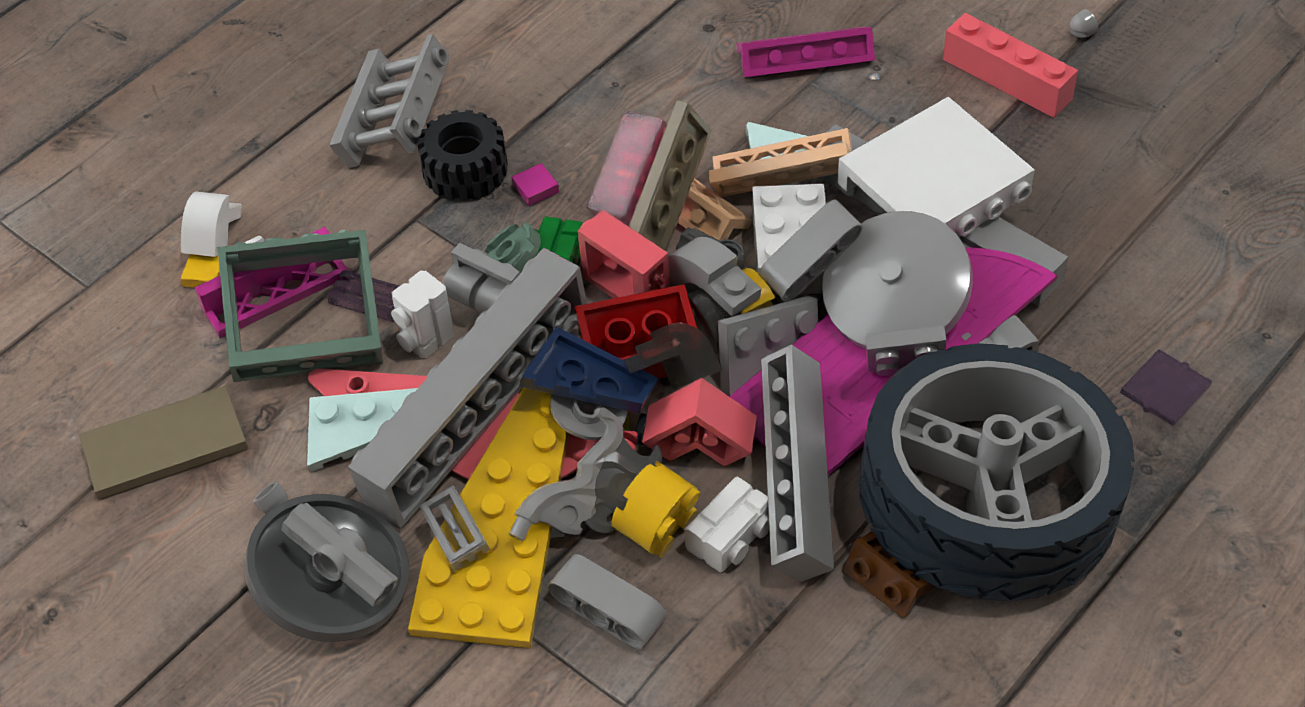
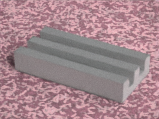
M454 485L419 505L455 570L463 567L461 562L465 559H468L469 562L476 559L475 553L480 550L483 553L491 550ZM452 498L475 539L470 544L445 502ZM437 506L462 548L457 552H454L432 512V509Z

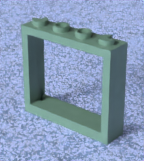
M344 229L338 233L325 235L308 233L299 238L282 239L274 237L264 242L248 244L236 242L237 245L217 247L229 368L233 382L310 373L318 368L342 369L383 363L366 230L347 232V229ZM358 258L368 336L242 352L234 272Z

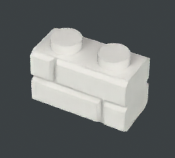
M419 271L409 279L408 284L403 283L391 292L395 308L391 311V315L400 331L396 338L404 350L407 352L413 351L420 358L426 359L438 350V345L443 346L455 337L446 286L427 271Z
M738 476L735 477L685 528V547L699 559H704L708 565L720 573L731 563L734 565L739 564L745 558L749 550V544L756 537H765L770 531L768 496L757 489L754 490L750 484Z

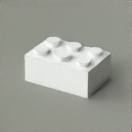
M824 184L752 187V219L756 272L759 273L760 268L767 259L826 204ZM824 271L800 294H822ZM770 287L773 295H777L775 291Z

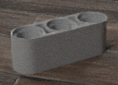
M832 200L819 209L767 259L760 268L759 275L783 301H790L811 284L859 237L863 226L839 201Z
M573 554L547 585L552 597L560 604L636 649L644 647L667 617L666 610L653 597L579 554Z

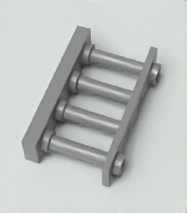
M434 34L427 35L420 55L390 62L380 49L368 51L329 144L347 168L360 165L367 146L397 139L408 154L414 153L421 130L424 128L450 60L446 49L439 43ZM413 71L410 78L393 82L395 75ZM404 94L401 102L383 106L386 98ZM394 118L391 126L374 130L376 122Z

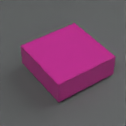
M542 163L511 176L512 185L528 206L559 193L558 183Z

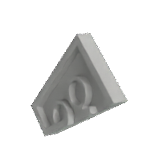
M805 296L719 320L721 391L730 396L762 369V358L792 345L801 336L810 333L818 323L817 299Z

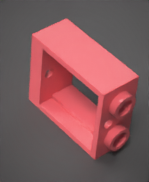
M602 210L592 219L585 221L578 230L583 278L610 297L618 298L670 287L668 252L606 211Z

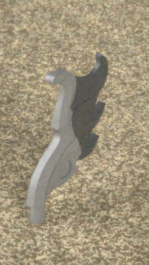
M605 407L596 408L594 414L604 422L605 432L602 438L577 463L576 477L571 480L545 484L534 490L514 513L517 518L509 535L517 540L524 541L531 524H536L537 522H544L561 533L573 535L581 534V523L589 530L597 533H610L614 531L615 528L612 527L611 523H608V514L614 512L616 507L622 511L624 510L628 499L623 494L635 477L647 465L651 463L655 466V461L662 463L660 447L653 446L650 456L639 455L623 437V427L620 420Z

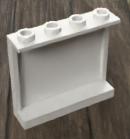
M947 97L839 158L837 183L846 192L855 186L860 187L887 213L914 211L935 217L948 225L958 237L967 236L975 227L985 221L997 218L1005 209L1015 203L1025 201L1032 192L1035 169L951 98Z

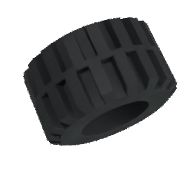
M455 110L451 111V114L437 116L438 120L436 121L431 120L426 124L427 129L421 130L417 146L423 179H425L429 189L433 188L434 193L438 196L445 194L446 199L449 200L460 198V201H468L470 197L475 199L481 198L485 192L490 194L495 190L494 185H501L503 176L507 175L508 163L503 130L501 126H497L495 119L492 117L487 118V114L482 112L475 114L473 110H465V112Z

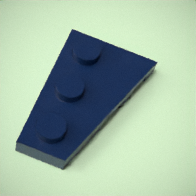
M555 327L522 375L519 387L640 413L654 391L659 378Z

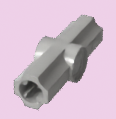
M300 503L283 522L281 531L312 556L315 568L323 577L331 581H338L340 579L371 606L374 607L381 604L396 586L399 578L367 553L365 542L355 531L346 527L339 530L308 503Z

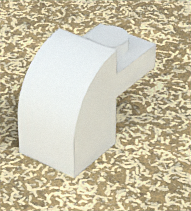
M195 191L189 197L183 213L181 253L217 256V247L228 246V223L241 218V204L230 203L229 195Z

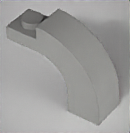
M697 237L668 255L670 287L685 284L689 299L705 290L731 316H734L761 296V288L737 266V255L716 240L707 237Z

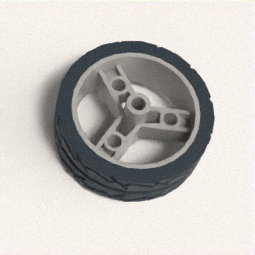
M976 343L952 346L946 351L940 349L920 356L898 370L894 377L892 376L877 394L868 418L860 466L863 475L859 479V499L866 521L872 524L871 531L887 553L907 570H914V575L940 589L970 598L979 596L981 600L1007 602L1040 598L1044 594L1050 595L1077 583L1099 564L1112 544L1120 515L1127 499L1134 472L1131 461L1135 462L1132 437L1122 415H1117L1115 411L1117 407L1100 387L1079 371L1074 372L1070 370V366L1042 353L1019 347L1008 348V345ZM985 421L982 433L954 422ZM1067 461L1074 469L1082 485L1084 497L1061 513L1039 520H1032L1024 484ZM909 466L969 489L965 503L969 514L939 499L923 486Z

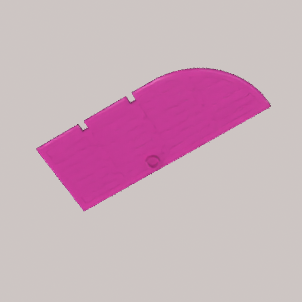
M965 248L972 265L973 288L965 312L956 325L946 334V350L952 346L976 344L990 337L998 326L1008 318L1018 314L1053 284L1058 276L1033 261L1011 253L985 248ZM828 314L816 324L811 332L801 336L792 345L820 363L827 473L829 476L864 446L868 418L876 396L894 375L881 376L877 372L869 373L866 350L856 346L844 337ZM969 332L971 337L965 341L961 336ZM761 369L729 397L757 416L754 440L766 449Z

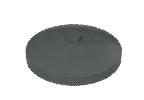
M311 494L296 497L279 504L259 521L251 534L247 546L244 573L253 600L261 611L275 624L292 634L310 640L340 642L365 636L381 627L392 617L399 607L407 588L409 559L404 543L395 528L371 507L343 496ZM300 503H308L339 530L346 527L355 531L365 542L367 553L399 578L396 586L381 604L373 607L340 579L338 581H331L323 577L315 568L312 556L281 531L283 522Z

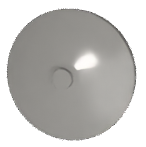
M914 211L884 213L861 223L863 229L859 237L825 269L822 291L824 304L831 320L841 334L850 342L865 350V335L944 325L946 335L965 312L973 288L971 261L957 234L939 219Z

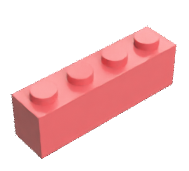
M964 13L946 30L944 61L1053 118L1073 100L1078 74L1077 69L967 13Z

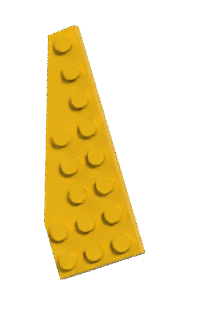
M523 388L460 493L462 500L491 550L486 553L480 550L475 553L476 559L471 562L465 559L461 562L463 567L455 570L449 562L436 536L426 550L422 560L408 626L410 636L531 648L552 527L544 522L531 524L524 541L511 537L509 533L517 518L514 513L522 502L539 487L561 481L569 433L560 427L552 415L550 408L552 394ZM454 503L450 511L470 544L475 539ZM444 520L441 528L454 552H457L462 548L447 521Z

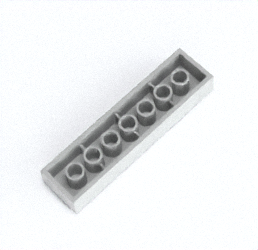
M543 248L535 258L527 261L522 272L512 284H508L503 288L495 303L479 315L470 331L454 343L451 352L445 359L430 370L427 379L415 392H411L405 398L402 407L395 415L380 426L377 435L370 443L354 455L348 469L363 504L377 511L395 527L401 529L417 511L419 505L423 504L523 388L519 387L522 375L555 327L570 333L577 325L575 306L587 304L579 266L546 248Z

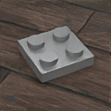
M944 325L865 335L869 373L877 372L881 376L896 374L898 370L920 356L940 349L946 351Z

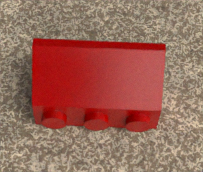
M685 284L575 306L580 339L657 378L698 371L702 368L703 348Z

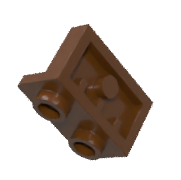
M873 532L855 541L843 568V571L902 618L911 613L917 598L936 588L931 583L914 575V570L904 568L894 557L887 553Z

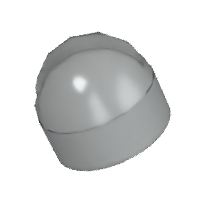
M1083 9L1071 18L1070 31L1077 38L1090 37L1099 29L1097 20L1087 9Z
M275 481L259 492L254 498L253 503L260 511L267 514L274 507L288 501V495L283 487Z

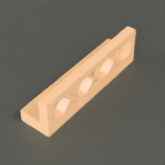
M845 128L713 156L714 170H709L710 184L717 195L726 197L750 192L752 187L779 186L837 174L839 158L852 152L849 129ZM843 141L842 143L828 145L829 143ZM805 149L804 151L795 152V150ZM771 156V158L761 159L762 157ZM738 163L737 165L723 167L724 165Z
M631 147L616 178L641 195L657 151ZM694 178L678 223L686 229L688 227L691 229L696 228L721 241L729 238L733 228L749 229L753 219Z

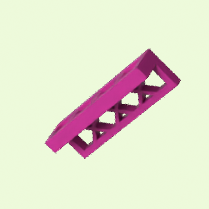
M865 26L736 43L737 53L741 54L743 77L875 60L872 27Z
M325 226L312 232L320 235L330 234ZM342 260L234 272L239 328L250 325L350 277L347 267ZM329 262L336 268L327 274L315 273L318 267ZM218 276L194 288L203 313L219 338L226 336L225 322L221 324L217 318V315L224 313L221 278ZM293 279L303 281L301 286L294 290L283 288L285 283ZM259 295L271 296L269 301L262 305L251 304L253 298Z

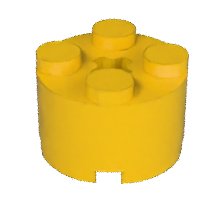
M655 461V466L651 463L647 465L628 486L623 494L628 499L623 511L616 507L611 525L649 553L663 558L674 544L675 538L672 535L679 527L685 530L696 518L698 509L693 506L698 501L701 492L698 491L696 486L662 463Z

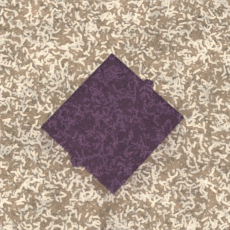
M1158 349L1121 388L1120 393L1142 406L1144 412H1151L1174 426L1211 386L1212 381L1189 368L1187 362L1181 363Z

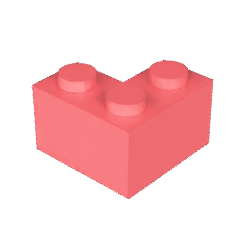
M700 378L649 405L642 443L652 450L653 446H659L662 456L669 461L697 448L725 467L752 454L757 416L712 384Z

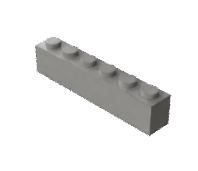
M789 345L761 359L771 566L803 582L834 570L820 363L795 346Z

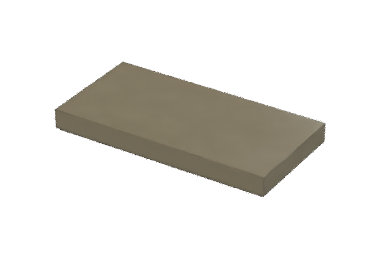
M679 100L675 103L629 225L631 229L666 252L712 132L688 102Z
M226 385L79 434L98 500L248 449Z

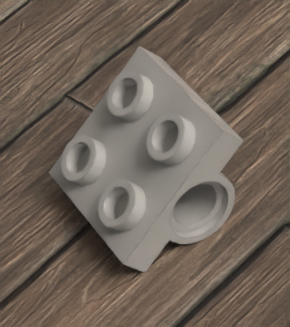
M459 243L451 251L453 265L447 271L442 284L446 286L448 297L470 308H475L478 312L482 313L495 303L503 288L508 284H512L520 275V271L508 263H501L488 257L479 249H472Z

